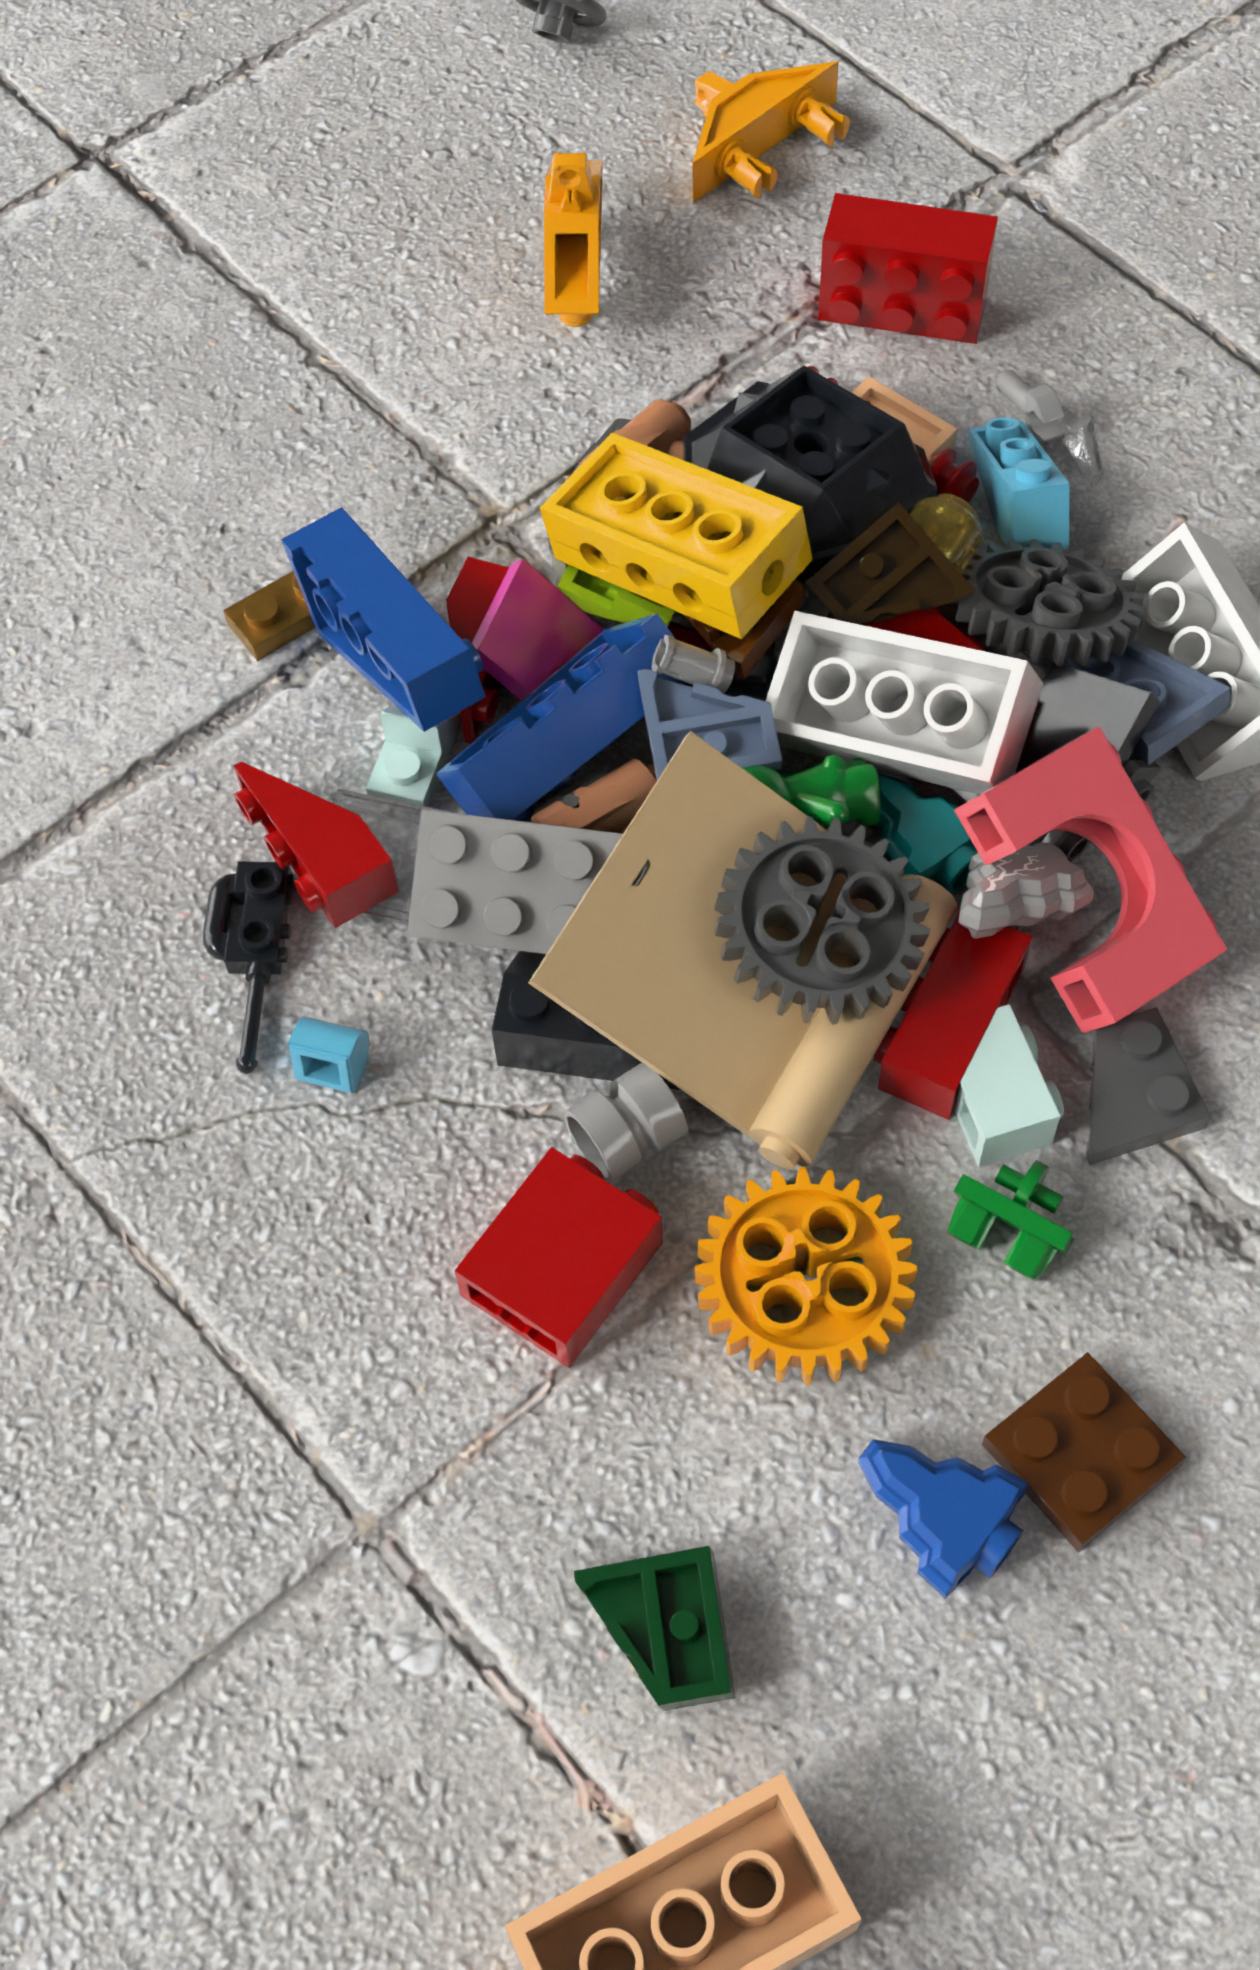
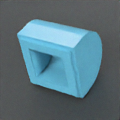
M305 1016L300 1018L288 1041L295 1079L348 1093H356L368 1058V1032Z

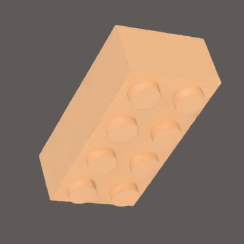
M783 1772L504 1925L524 1970H790L857 1932L862 1919Z

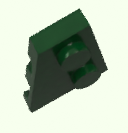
M710 1546L574 1571L576 1584L587 1597L606 1625L608 1632L622 1653L628 1658L638 1673L639 1678L663 1711L736 1698L715 1555Z

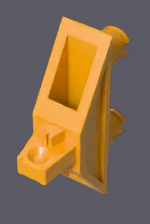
M839 61L750 73L736 83H732L711 71H707L695 80V104L704 111L703 115L706 117L692 163L693 203L731 177L742 187L750 191L754 197L761 199V187L771 192L776 184L778 172L773 166L767 165L758 157L803 126H806L808 131L823 140L829 147L834 145V136L839 140H843L849 130L850 119L845 114H841L830 107L836 103Z
M585 152L554 153L553 161L550 162L545 177L544 311L545 315H559L560 320L564 324L573 327L585 325L591 320V314H599L603 160H588Z

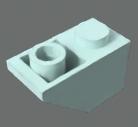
M1010 1004L997 1008L960 1082L954 1110L978 1167L1052 1145L1059 1120L1064 1115L1063 1102L1057 1086L1052 1080L1044 1081L1036 1063L1038 1061V1048L1034 1035L1026 1024L1019 1026Z

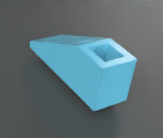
M1002 417L989 420L986 426L968 428L969 442L997 533L1006 547L1009 539L1015 540L1022 547H1029L1031 540L1034 539L1044 548L1051 549L1052 545L1056 542L1061 543L1063 549L1069 548L1070 483L1025 423L1013 418Z

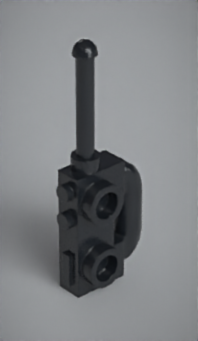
M238 861L236 873L227 874L219 878L212 885L206 907L203 945L207 953L216 960L224 961L229 974H246L245 979L249 982L240 1056L236 1059L237 1069L244 1074L252 1073L258 1065L255 1057L265 984L270 982L271 974L281 975L282 963H287L288 948L284 947L285 939H290L291 925L287 924L289 905L292 903L294 875L291 865L281 869L276 862ZM237 901L238 905H244L242 923L239 925L238 930H230L229 922L232 902Z

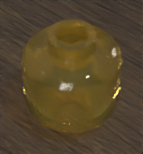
M944 493L938 497L931 496L920 499L910 515L962 574L983 539L977 512L968 502L952 494Z

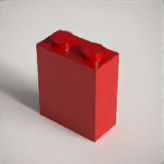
M551 1147L454 1270L460 1296L570 1369L663 1244L662 1216L659 1215V1211L654 1203L643 1194L633 1189H627L624 1193L605 1181L602 1172L586 1158L576 1154L569 1158Z

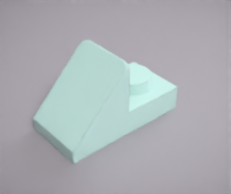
M393 705L382 710L380 715L385 742L366 787L368 801L421 814V809L427 810L439 781L436 773L445 766L462 722L461 714L459 712L423 732L402 711Z

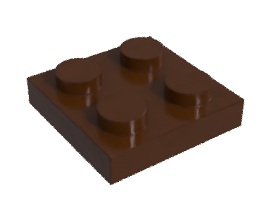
M1088 1352L987 1433L982 1442V1446L1002 1468L1028 1482L1029 1486L1025 1494L1078 1553L1181 1467L1186 1459V1456Z

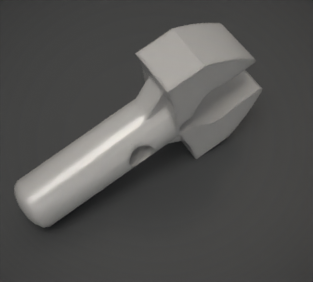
M1004 370L999 374L996 381L997 386L1025 414L1026 426L1040 445L1064 436V433L1052 422L1063 418L1064 413L1055 391L1047 383L1030 388L1013 370Z

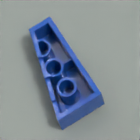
M342 507L281 539L318 635L423 732L486 697L478 675L479 672L483 671V663L473 644L466 638L462 640Z
M658 613L604 629L438 771L436 775L466 815L524 822L534 812L532 804L546 793H554L565 786L575 777L576 770L593 756L607 749L622 733L645 716L637 671L644 669L652 670L653 655L661 638L664 639L666 634L674 636ZM658 674L660 679L683 685L687 683L664 674Z

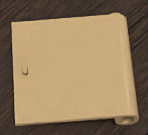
M690 731L681 742L528 983L760 1144L759 1153L772 1164L786 1170H793L796 1165L810 1166L958 909L957 902L951 893L933 880L913 874L901 877L902 880L911 878L921 879L922 885L917 896L912 900L929 903V911L924 921L919 924L930 928V934L924 946L918 947L924 953V956L917 970H908L912 977L905 990L902 992L891 987L893 995L885 1008H881L869 998V1008L863 1019L859 1020L848 1006H844L837 1024H831L825 1008H817L810 1023H804L801 1005L793 1003L782 1016L778 1015L777 1004L779 996L774 993L756 1002L753 1000L759 982L755 978L741 983H736L734 980L737 967L742 960L722 961L721 952L724 943L730 938H722L714 934L717 919L723 916V914L714 910L718 892L726 891L721 887L726 868L737 869L734 863L739 849L744 848L754 853L753 846L759 832H763L776 842L780 822L786 821L796 835L802 833L806 817L809 816ZM815 822L819 832H828V830ZM646 864V866H647L646 872L644 873V875H643L642 878L640 879V881H639V883L637 884V886H635L636 883H637V881L639 880V878L641 877V875H642V873H643V866ZM843 873L835 874L819 913L812 923L806 942L796 960L800 967L808 966L826 923L831 917L838 896L847 880ZM790 874L792 879L800 885H817L816 881L807 874ZM861 898L850 900L860 911L867 913L878 911L868 900ZM771 926L764 929L775 940L790 941L794 939L790 932L782 927ZM831 952L826 954L829 961L837 967H854L851 959L842 953Z

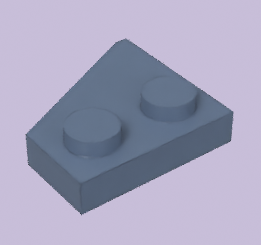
M648 669L637 671L657 780L690 731L741 768L761 765L774 768L775 770L781 769L782 758L770 702L744 695L736 697L727 696L718 688L694 682L693 687L660 679L658 678V672Z

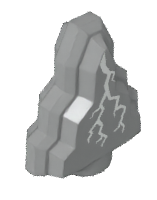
M1041 842L1033 846L1026 845L987 866L977 852L970 859L969 869L971 872L968 874L966 883L969 890L963 894L958 923L969 929L972 938L976 939L993 936L1009 925L1033 926L1047 918L1063 920L1074 914L1078 909L1091 903L1094 891L1090 884L1087 883L1083 869L1069 862L1062 850L1053 844Z

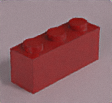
M960 910L951 928H946L928 959L932 964L925 978L918 977L900 1008L906 1014L899 1028L896 1029L890 1026L873 1058L874 1062L881 1064L879 1090L947 1120L950 1119L955 1109L960 1082L997 1008L1007 1005L1025 969L1033 937L1007 926L993 936L974 939L969 929L958 923Z

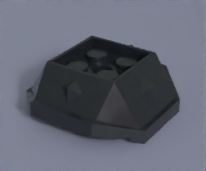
M805 365L771 384L757 381L744 392H739L736 398L683 437L684 461L803 507L813 560L795 580L801 579L802 573H817L898 502L915 521L935 505L937 485L926 453L922 447L913 442L906 425L875 407L870 401L863 400Z

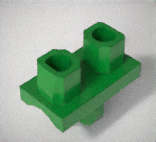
M1038 1160L1032 1164L1026 1175L1005 1164L1000 1168L994 1182L1016 1193L1013 1200L965 1174H962L953 1191L959 1201L954 1208L947 1232L949 1235L981 1251L997 1220L1013 1228L1019 1234L1003 1263L1034 1282H1037L1053 1263L1057 1253L1064 1257L1067 1255L1075 1240L1072 1237V1232L1029 1209L1033 1202L1055 1214L1064 1198L1061 1194L1042 1185L1049 1166Z

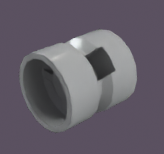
M643 1063L610 1082V1096L607 1097L596 1091L563 1112L565 1123L583 1157L592 1162L602 1172L604 1180L608 1183L613 1182L641 1164L642 1150L644 1148L659 1152L688 1133V1125L684 1113L668 1085L658 1073Z

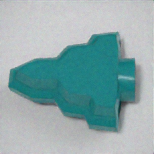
M878 773L881 807L879 822L875 826L882 832L881 840L885 838L889 841L884 855L889 862L901 857H906L909 860L902 876L909 874L923 876L943 886L951 894H956L967 887L968 874L971 872L969 869L970 859L978 851L954 811L958 806L944 796L923 797L907 782Z

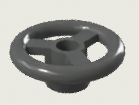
M516 0L522 6L536 12L531 30L534 34L560 43L570 42L573 30L572 23L595 27L602 25L607 18L605 9L594 0Z

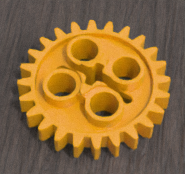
M800 1167L796 1177V1184L788 1185L780 1172L773 1170L771 1189L764 1191L751 1179L746 1181L747 1202L743 1203L739 1199L727 1195L724 1198V1212L728 1219L710 1215L708 1218V1233L713 1239H699L698 1257L706 1262L695 1266V1283L706 1287L698 1293L699 1310H716L709 1318V1332L713 1335L731 1330L726 1340V1353L731 1356L748 1347L751 1350L749 1370L752 1372L758 1370L767 1359L776 1362L775 1377L778 1382L783 1381L791 1366L800 1367L801 1377L805 1385H811L815 1367L821 1366L825 1367L828 1375L834 1382L840 1381L841 1365L845 1359L860 1372L866 1370L868 1357L865 1347L867 1346L873 1351L885 1355L888 1352L890 1339L884 1330L902 1334L906 1317L899 1310L912 1309L915 1291L905 1285L915 1282L917 1265L903 1261L911 1255L913 1242L911 1238H893L899 1231L900 1216L896 1214L879 1219L878 1216L881 1211L883 1197L877 1194L865 1202L858 1200L860 1181L857 1179L851 1181L843 1191L834 1188V1170L828 1169L820 1184H811L806 1167ZM830 1227L838 1230L844 1236V1239L837 1243L826 1244L814 1238L812 1233L819 1228ZM765 1243L777 1249L779 1254L771 1260L761 1261L754 1259L746 1251L751 1246ZM853 1257H860L864 1262L860 1264L848 1260ZM805 1268L807 1274L810 1277H816V1279L805 1281L804 1275L800 1271L794 1270ZM751 1284L762 1288L759 1291L751 1292L746 1287ZM849 1287L860 1292L865 1300L856 1306H846L839 1304L833 1299L831 1294L839 1288ZM785 1304L794 1308L798 1312L799 1317L789 1323H778L767 1317L765 1311L774 1305Z

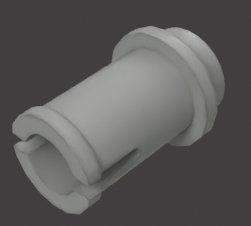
M666 634L664 639L661 638L655 649L652 671L692 685L696 682L715 687L724 694L733 679L735 662L727 658L726 651L716 648L709 652L676 640L674 637Z

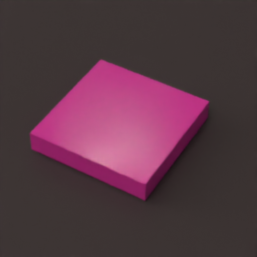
M521 559L510 565L472 644L482 660L483 669L520 700H523L604 629L527 561Z

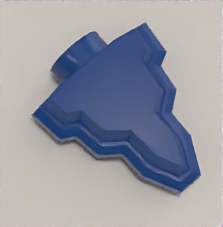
M873 1439L858 1458V1464L875 1497L898 1514L899 1539L919 1557L917 1574L944 1599L956 1589V1586L974 1568L988 1579H991L1009 1556L1024 1530L1009 1519L1017 1503L1024 1497L1029 1484L997 1464L981 1470L959 1457L934 1462L912 1446Z

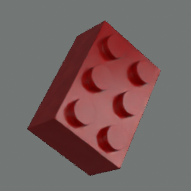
M835 193L822 241L818 320L977 344L987 299L998 216Z

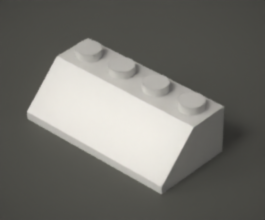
M1183 523L1122 575L1121 580L1135 581L1137 583L1135 592L1144 595L1142 606L1146 607L1136 641L1231 687L1230 707L1176 745L1194 778L1204 781L1260 763V607L1221 541Z

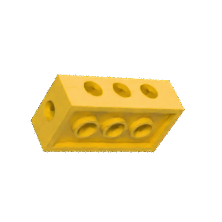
M613 432L540 507L556 560L739 639H742L813 560L802 506Z

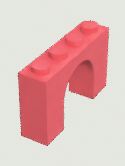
M1100 726L1063 745L954 809L986 866L1018 851L1049 831H1068L1083 836L1095 844L1110 861L1118 878L1121 892L1120 914L1113 932L1098 948L1050 977L1082 1033L1117 1023L1228 950L1217 932L1214 918L1202 906L1185 876L1183 864L1171 852L1154 822L1153 813L1149 805L1139 796L1122 766L1118 751L1108 742Z

